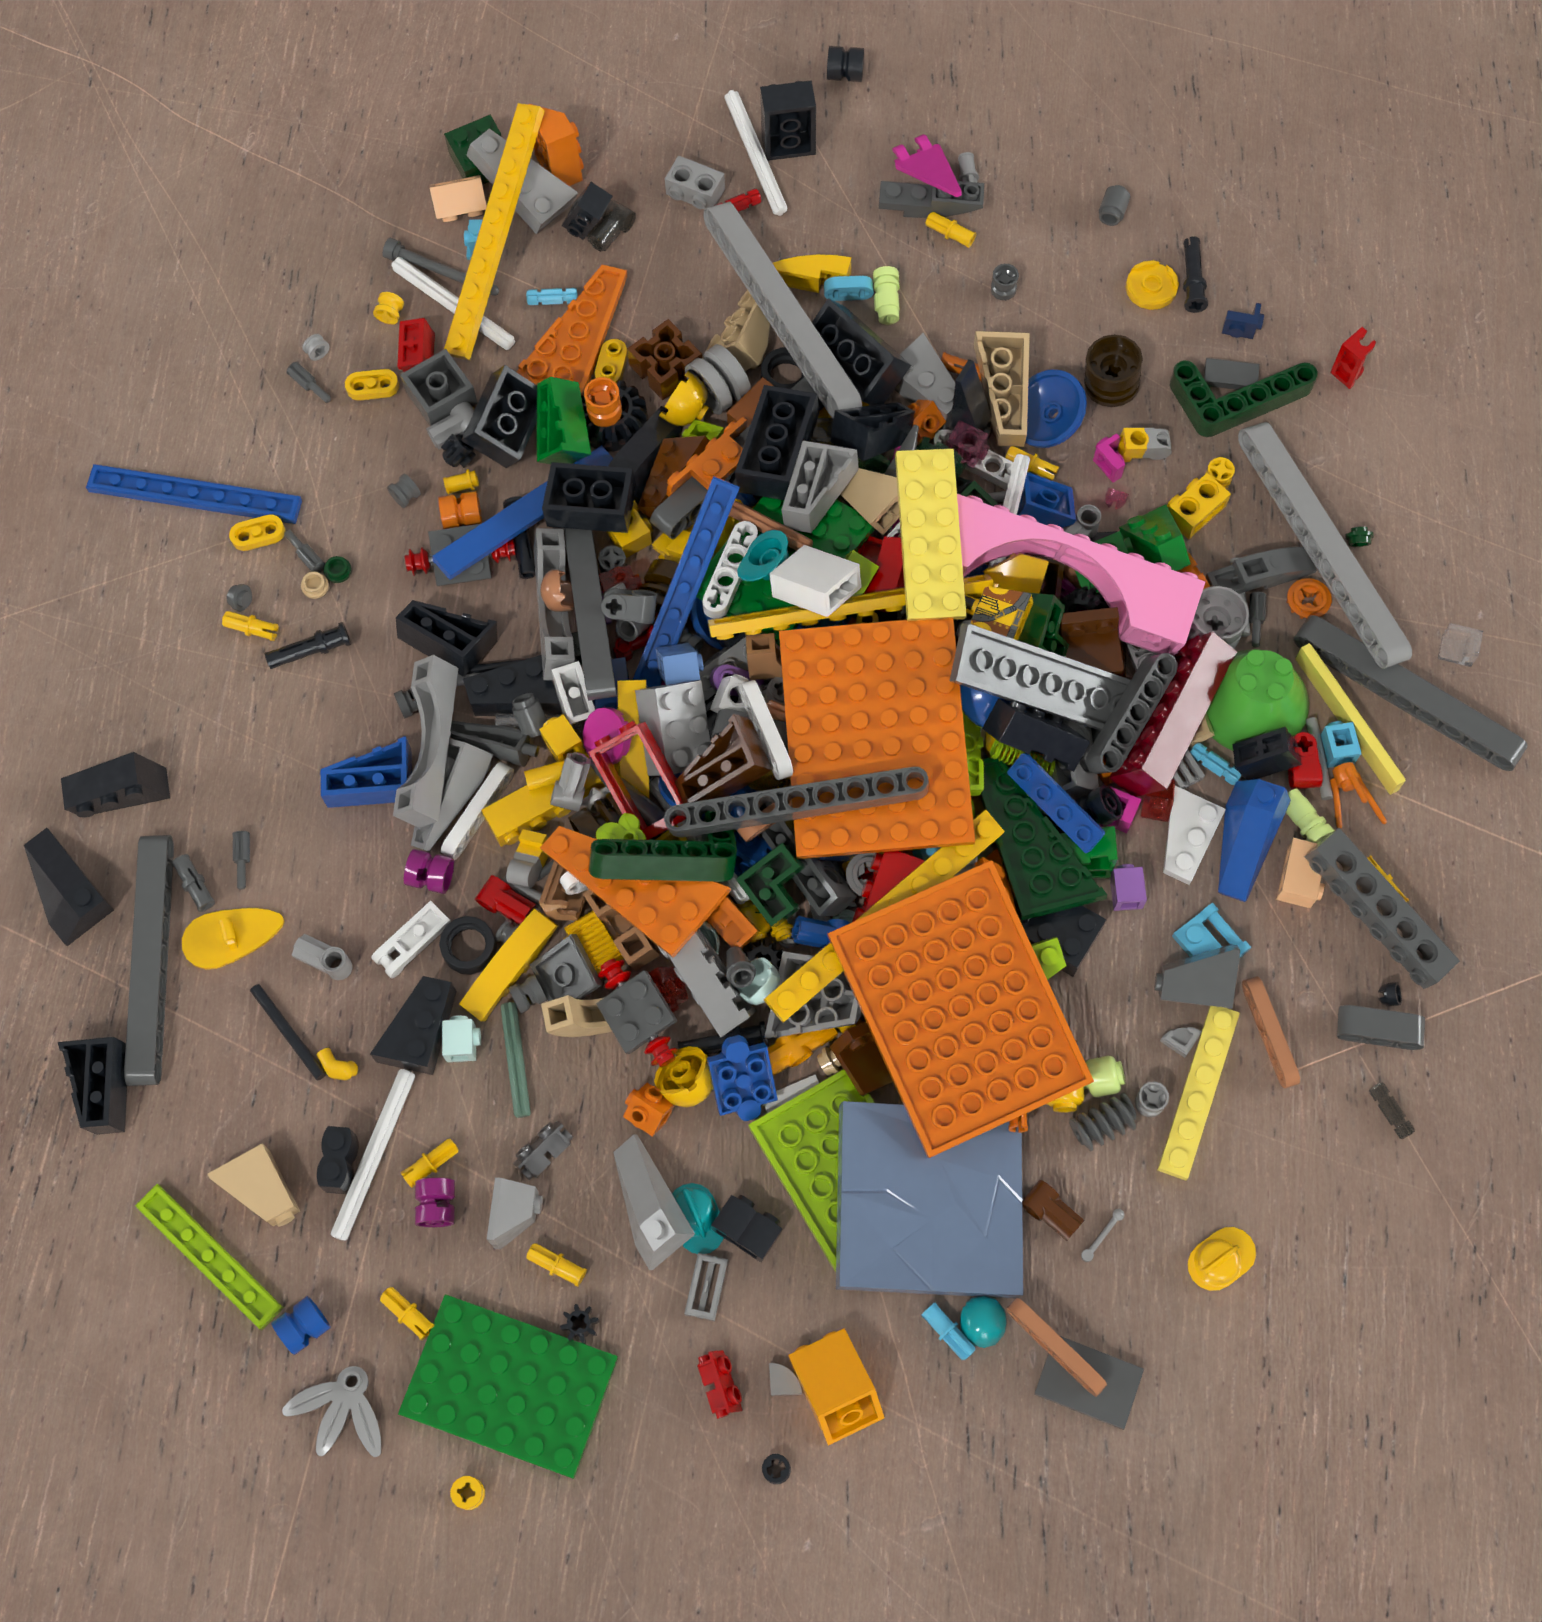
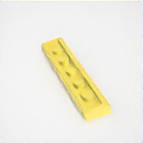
M1309 643L1301 647L1295 659L1337 720L1343 723L1353 722L1361 754L1387 792L1391 795L1399 791L1406 781L1400 770L1313 646Z

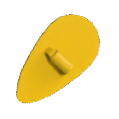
M259 908L222 910L204 914L194 919L186 927L182 937V951L186 959L195 967L205 970L217 969L233 963L265 945L283 927L284 918L280 913Z

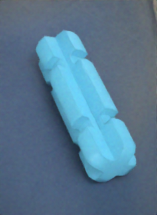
M562 288L541 289V292H538V289L527 290L526 298L528 305H539V302H542V305L563 304V301H567V304H570L573 299L576 300L578 298L576 288H566V291H562Z
M1196 743L1191 749L1190 753L1197 762L1201 760L1203 766L1219 777L1223 775L1225 777L1224 780L1231 785H1235L1242 775L1235 769V766L1230 767L1228 761L1213 751L1208 752L1207 747L1203 744Z

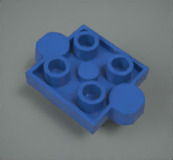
M743 1036L729 1037L722 1044V1052L718 1055L707 1057L717 1110L720 1116L735 1112L743 1121H750L760 1116L762 1104L778 1100L765 1042L748 1046V1042Z

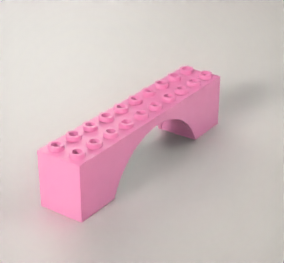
M957 494L963 578L981 565L998 558L1007 557L1012 553L1016 555L1023 553L1053 559L1073 568L1087 578L1101 593L1109 608L1118 607L1119 640L1157 654L1169 653L1173 656L1186 644L1205 585V581L1199 580L1197 575L1190 572L1180 573L1171 570V567L1165 563H1151L1136 553L1126 554L1120 552L1117 547L1111 544L1092 542L1088 536L1083 534L1072 535L1064 532L1063 528L1054 524H1041L1029 515L1019 516L1010 513V510L1004 506L994 505L993 507L983 503V500L976 496L969 495L965 497Z

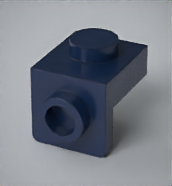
M1261 303L1255 304L1252 314L1228 310L1223 323L1222 334L1235 338L1253 339L1256 329L1261 330L1264 314L1260 313Z

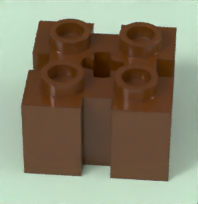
M669 319L652 330L653 337L647 341L642 337L627 348L629 366L642 379L648 376L649 387L662 401L675 391L678 381L684 379L686 382L688 381L685 376V367L696 358L702 359V353L689 340L683 343L682 332Z

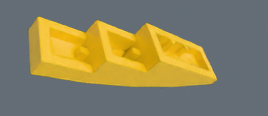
M646 680L617 681L618 710L623 714L621 716L624 718V721H628V723L634 721L636 725L640 724L635 690L646 688ZM637 734L631 738L630 748L626 756H622L620 759L619 776L649 798V776L644 747Z
M533 909L488 963L459 1005L481 1022L486 1021L500 999L506 997L510 992L508 987L514 985L522 973H527L530 964L535 961L558 925L539 910Z

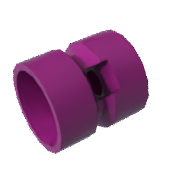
M413 849L405 865L404 884L419 889L426 885L428 891L446 894L454 873V859L439 854L432 858L430 852Z
M425 1178L415 1182V1199L420 1202L415 1207L416 1226L435 1228L455 1224V1207L450 1204V1201L455 1198V1181L453 1179Z

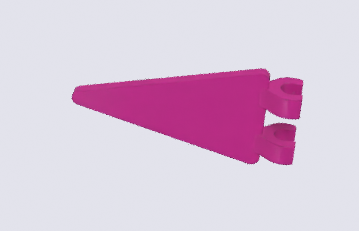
M925 134L914 138L920 147L915 154L909 156L902 144L892 148L893 153L897 156V159L894 160L897 170L955 197L962 195L961 188L939 144L931 145Z

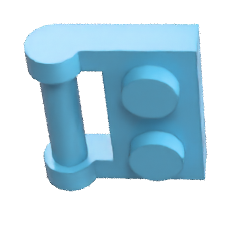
M1214 903L1208 905L1172 935L1189 957L1221 948L1220 943L1203 925L1204 922L1209 920L1230 945H1237L1239 947L1240 957L1252 947L1247 941L1243 942L1218 914L1217 911L1219 909Z

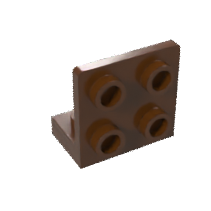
M1118 607L1063 613L1060 623V634L1069 644L1065 657L1113 674L1123 673L1124 666L1118 634Z
M867 1022L847 1029L830 1046L861 1096L894 1083Z

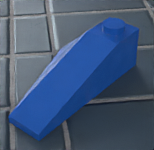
M1260 779L1236 782L1225 806L1218 886L1220 894L1243 902L1247 901L1291 800L1285 787Z

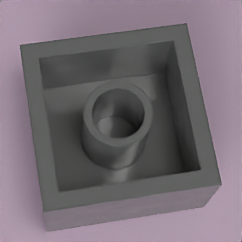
M447 349L400 374L405 392L430 426L448 417L451 410L462 402H469L472 407L478 404L473 385Z

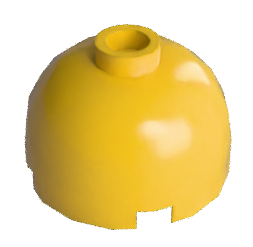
M689 371L685 374L689 378L688 381H680L664 406L668 409V412L664 413L662 411L659 415L675 426L690 425L696 418L701 421L709 408L705 405L708 398L706 386L697 376Z
M688 1046L678 1049L673 1062L664 1067L659 1066L654 1079L655 1086L661 1090L659 1092L665 1099L675 1106L686 1108L701 1103L713 1090L707 1063L708 1056L700 1048Z

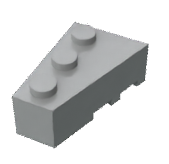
M922 333L900 354L912 366L894 390L911 404L915 403L918 399L934 401L946 420V423L941 428L947 429L951 422L955 381L924 333Z

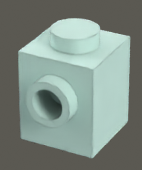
M462 1015L452 1016L450 1020L442 1021V1056L446 1062L476 1061V1046H481L480 1028H476L472 1019Z

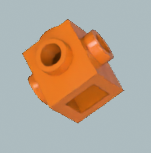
M918 399L915 403L907 406L915 411L913 426H919L917 442L925 443L935 437L936 431L946 423L934 401Z
M647 1082L639 1090L633 1089L625 1101L628 1107L623 1117L635 1127L642 1129L653 1137L666 1124L675 1105L663 1097L659 1092L661 1091L659 1088Z

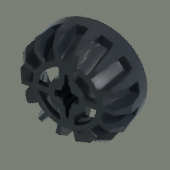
M619 380L617 383L622 415L616 424L609 427H600L590 421L584 393H581L589 444L593 448L597 449L602 445L608 452L619 451L648 420L644 397L639 395L638 389L635 386L627 387L625 381ZM626 401H628L629 409L627 413L624 412Z

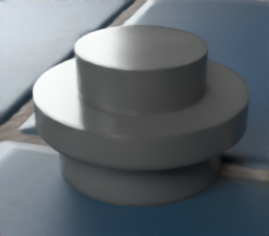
M245 584L233 585L227 593V603L236 611H244L252 602L251 589Z

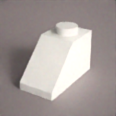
M577 661L552 669L557 697L568 722L572 724L587 719L595 711L592 700L588 701L580 662Z

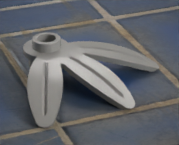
M350 1366L345 1368L339 1374L337 1382L322 1383L303 1390L288 1401L282 1409L284 1416H295L316 1410L333 1401L319 1427L316 1441V1453L318 1456H324L336 1442L351 1409L353 1423L362 1444L373 1457H378L381 1454V1436L378 1422L371 1405L363 1395L368 1387L369 1380L366 1372L360 1367ZM352 1376L357 1377V1384L354 1387H348L347 1380Z

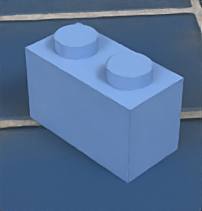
M689 643L656 648L659 676L666 685L700 680L699 672L704 671L702 656Z

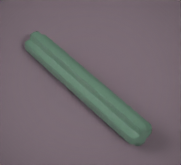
M509 1002L501 1005V1015L513 1111L516 1118L530 1116L531 1111L517 1005L515 1002Z

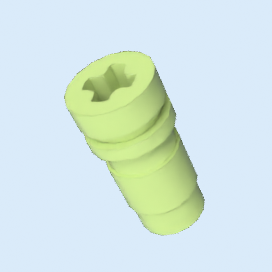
M891 266L879 267L873 272L874 291L876 292L874 295V307L878 313L879 322L891 325L899 321L900 308L899 294L897 293L900 288L899 271Z
M1298 788L1288 792L1291 801L1286 813L1294 824L1300 828V834L1303 838H1306L1305 841L1318 844L1334 831L1329 823L1326 824L1327 821L1323 816L1319 817L1315 808L1301 794Z

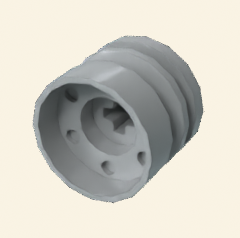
M1222 586L1205 588L1202 591L1187 640L1213 631L1235 649L1248 623L1249 610L1247 603L1240 594L1231 588Z

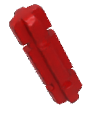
M754 188L747 191V195L742 193L726 200L725 203L731 202L736 210L740 212L749 208L750 204L754 206L761 203V195Z

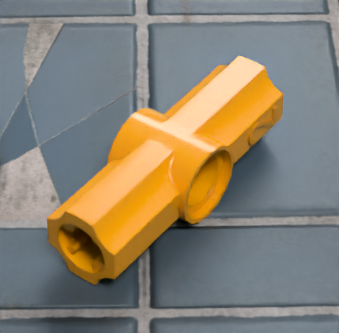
M830 1028L777 1038L774 1042L775 1044L767 1048L773 1076L789 1066L793 1068L806 1061L813 1054V1051L838 1036L836 1029Z

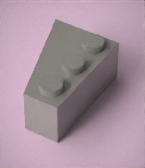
M808 441L802 442L782 507L783 523L786 527L796 531L813 532L858 471L857 450Z

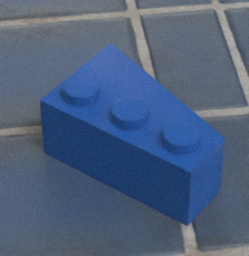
M406 736L397 739L398 742L383 748L380 746L372 749V752L355 758L353 756L320 769L321 797L327 808L395 803L396 790L412 774V752Z

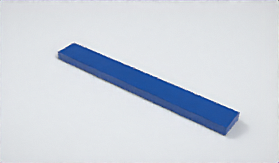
M601 445L592 451L591 455L574 464L608 466L613 457ZM547 481L433 555L432 561L451 580L544 518L542 506Z
M93 464L86 485V489L91 493L252 518L275 515L282 522L296 524L302 504L301 496Z
M716 476L712 478L633 677V680H646V688L661 686L663 680L659 676L656 648L677 645L740 486Z

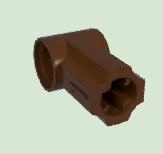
M1039 1180L1022 1200V1207L1027 1213L1038 1221L1043 1220L1066 1241L1084 1222L1083 1218L1060 1200V1195L1056 1190L1043 1180Z

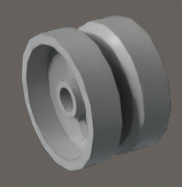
M715 344L703 354L704 359L696 358L685 367V374L689 371L704 383L708 392L705 405L714 414L720 415L732 406V400L739 401L751 389L745 371L737 359L722 345Z

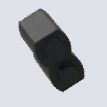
M328 1126L324 1131L321 1141L323 1157L317 1168V1182L319 1187L326 1193L347 1194L354 1178L352 1164L357 1157L359 1144L356 1134L348 1127Z
M731 1195L712 1223L711 1229L762 1263L782 1232V1228L778 1226L780 1221L768 1212H764L762 1215L754 1210L755 1204L745 1196L739 1195L737 1198Z

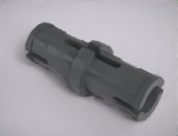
M184 854L175 858L172 861V865L183 882L182 888L185 892H189L197 906V910L203 912L213 907L215 900L211 897L204 884L205 878L202 874H198L189 855Z

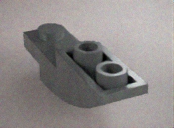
M881 181L878 209L904 211L903 217L927 218L931 212H935L943 217L964 214L983 208L985 183L957 181L962 195L955 197L931 185Z
M1288 547L1235 559L1233 565L1209 572L1205 578L1210 587H1227L1241 594L1262 586L1268 589L1316 573L1317 570L1304 547Z

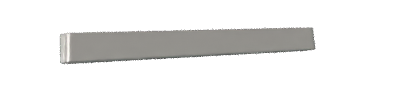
M726 202L705 208L703 216L706 227L815 393H817L818 398L830 416L834 418L835 410L862 407L861 397L857 389L731 202Z
M1267 422L1241 429L1238 434V440L1243 452L1377 665L1385 669L1411 659L1412 649L1409 641L1272 426Z

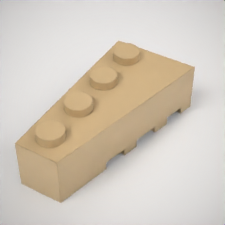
M975 331L973 345L986 400L992 416L991 422L997 446L1024 447L1027 437L1030 333Z

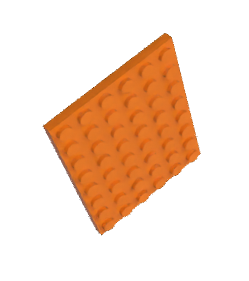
M953 618L917 621L898 620L779 631L788 754L793 767V776L790 777L791 786L907 767H920L927 772L929 778L928 793L919 800L794 820L797 859L975 844L960 684L949 681L956 652ZM912 778L908 781L907 785L912 789H918L924 782L919 778ZM882 783L877 790L880 793L887 794L893 790L894 786L890 783ZM855 787L849 791L848 795L851 798L857 799L864 794V790ZM824 792L818 800L822 803H830L835 796L833 793ZM794 797L792 799L793 808L801 807L805 800L802 797Z
M992 860L827 934L928 1158L1094 1082Z

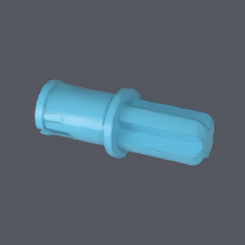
M936 1302L921 1315L922 1318L940 1335L938 1339L940 1341L944 1340L961 1360H966L974 1353V1345L956 1327L958 1323H953Z

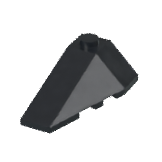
M45 828L24 844L48 923L66 946H69L114 911L48 828Z

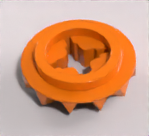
M1304 578L1294 582L1287 592L1286 603L1289 604L1291 613L1295 612L1300 616V619L1307 618L1310 615L1323 617L1332 603L1331 593L1327 586L1312 578ZM1304 595L1307 598L1316 595L1313 605L1311 603L1301 604L1305 598Z

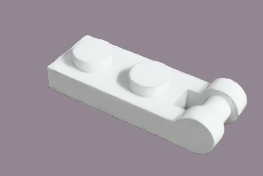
M430 901L380 946L371 958L377 965L381 964L386 969L385 973L393 979L403 971L409 962L436 939L451 921ZM394 950L400 954L395 960L390 957Z

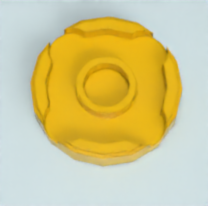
M1152 260L1143 261L1135 265L1128 274L1125 287L1128 297L1134 304L1140 308L1155 310L1168 306L1175 299L1179 282L1176 273L1168 265L1165 267L1159 261Z

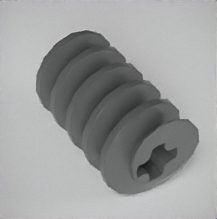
M1121 1093L1120 1100L1112 1097L1109 1100V1105L1102 1102L1099 1104V1111L1092 1107L1088 1110V1116L1085 1113H1080L1077 1116V1121L1074 1118H1070L1069 1124L1081 1145H1085L1090 1151H1093L1092 1141L1096 1140L1103 1146V1135L1105 1134L1113 1141L1115 1140L1114 1130H1117L1122 1136L1126 1134L1124 1127L1126 1124L1132 1130H1136L1135 1120L1137 1117L1129 1097L1125 1093Z

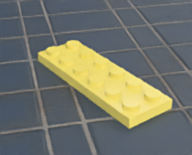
M954 449L896 451L895 462L907 621L953 618V620L965 619L966 605Z

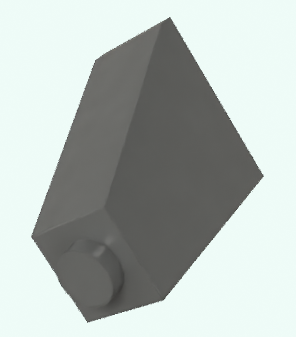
M1231 944L1162 965L1161 973H1156L1154 990L1159 991L1161 1000L1233 1009L1240 949L1237 945Z

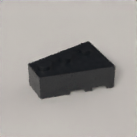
M899 402L835 410L830 442L839 447L857 450L858 458L865 461L901 446L912 429L915 411Z
M412 600L395 617L398 639L427 656L435 655L456 666L458 674L462 677H465L498 642L497 621L488 619V622L472 619L470 614L463 613L461 616L446 611V608Z
M542 655L463 678L475 716H510V714H514L512 711L514 707L512 701L526 693H533L534 697L539 699L544 714L563 715L552 680H543Z
M998 698L982 728L1001 743L1028 754L1031 751L1044 754V760L1052 763L1056 759L1066 769L1073 772L1090 744L1089 740L1063 722L1064 718L1047 714L1045 711L1036 708H1028L1027 705L1014 700L1009 702Z
M135 752L61 778L64 810L82 818L91 817L98 813L170 799L166 767Z
M426 976L421 978L371 1051L370 1055L376 1063L433 1075L442 1045V1021L449 1020L457 993L452 982Z
M115 1037L57 1042L59 1050L63 1052L66 1063L64 1069L66 1076L70 1078L73 1090L71 1095L80 1128L96 1135L125 1132L127 1085L124 1077L126 1043Z

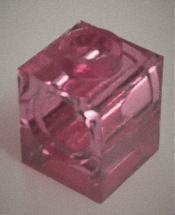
M959 420L946 442V449H954L955 460L974 468L978 460L983 461L990 447L986 445L988 433ZM964 444H972L973 447H966Z

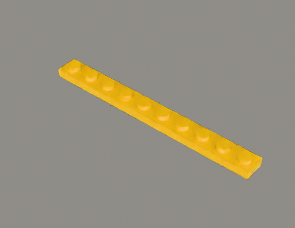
M517 104L444 347L452 357L470 360L545 112L540 106Z
M988 574L963 578L965 595L974 598L981 597L985 587H994L993 579ZM905 588L851 596L828 617L798 606H790L708 620L709 632L711 637L725 640L734 637L735 633L745 632V635H755L761 633L762 629L773 627V630H785L790 628V624L795 623L809 626L817 624L819 619L829 618L830 621H840L846 619V615L857 613L858 616H869L875 613L874 610L899 611L903 609L902 606L906 605Z
M984 810L973 819L975 844L941 847L857 920L952 878L1005 831L990 813ZM828 943L763 999L782 1023L843 972L831 943Z

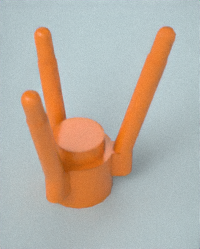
M1347 762L1335 767L1332 770L1334 778L1330 780L1333 791L1337 828H1342L1339 788H1342L1344 792L1355 789L1363 803L1368 801L1381 823L1386 824V818L1363 783L1354 763Z

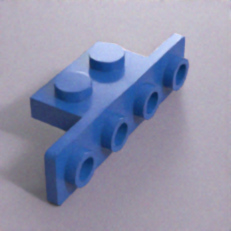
M1022 753L1007 771L1008 775L1084 853L1090 852L1103 838L1105 831L1028 753Z

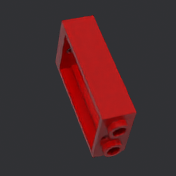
M632 721L619 728L620 735L611 738L609 734L594 742L597 748L588 753L622 814L630 813L635 815L640 821V830L645 834L646 840H649L668 829L664 818L647 827L611 762L607 751L638 734L676 804H683V801L675 784L677 778L646 722L636 725ZM675 817L672 821V826L686 820V817Z

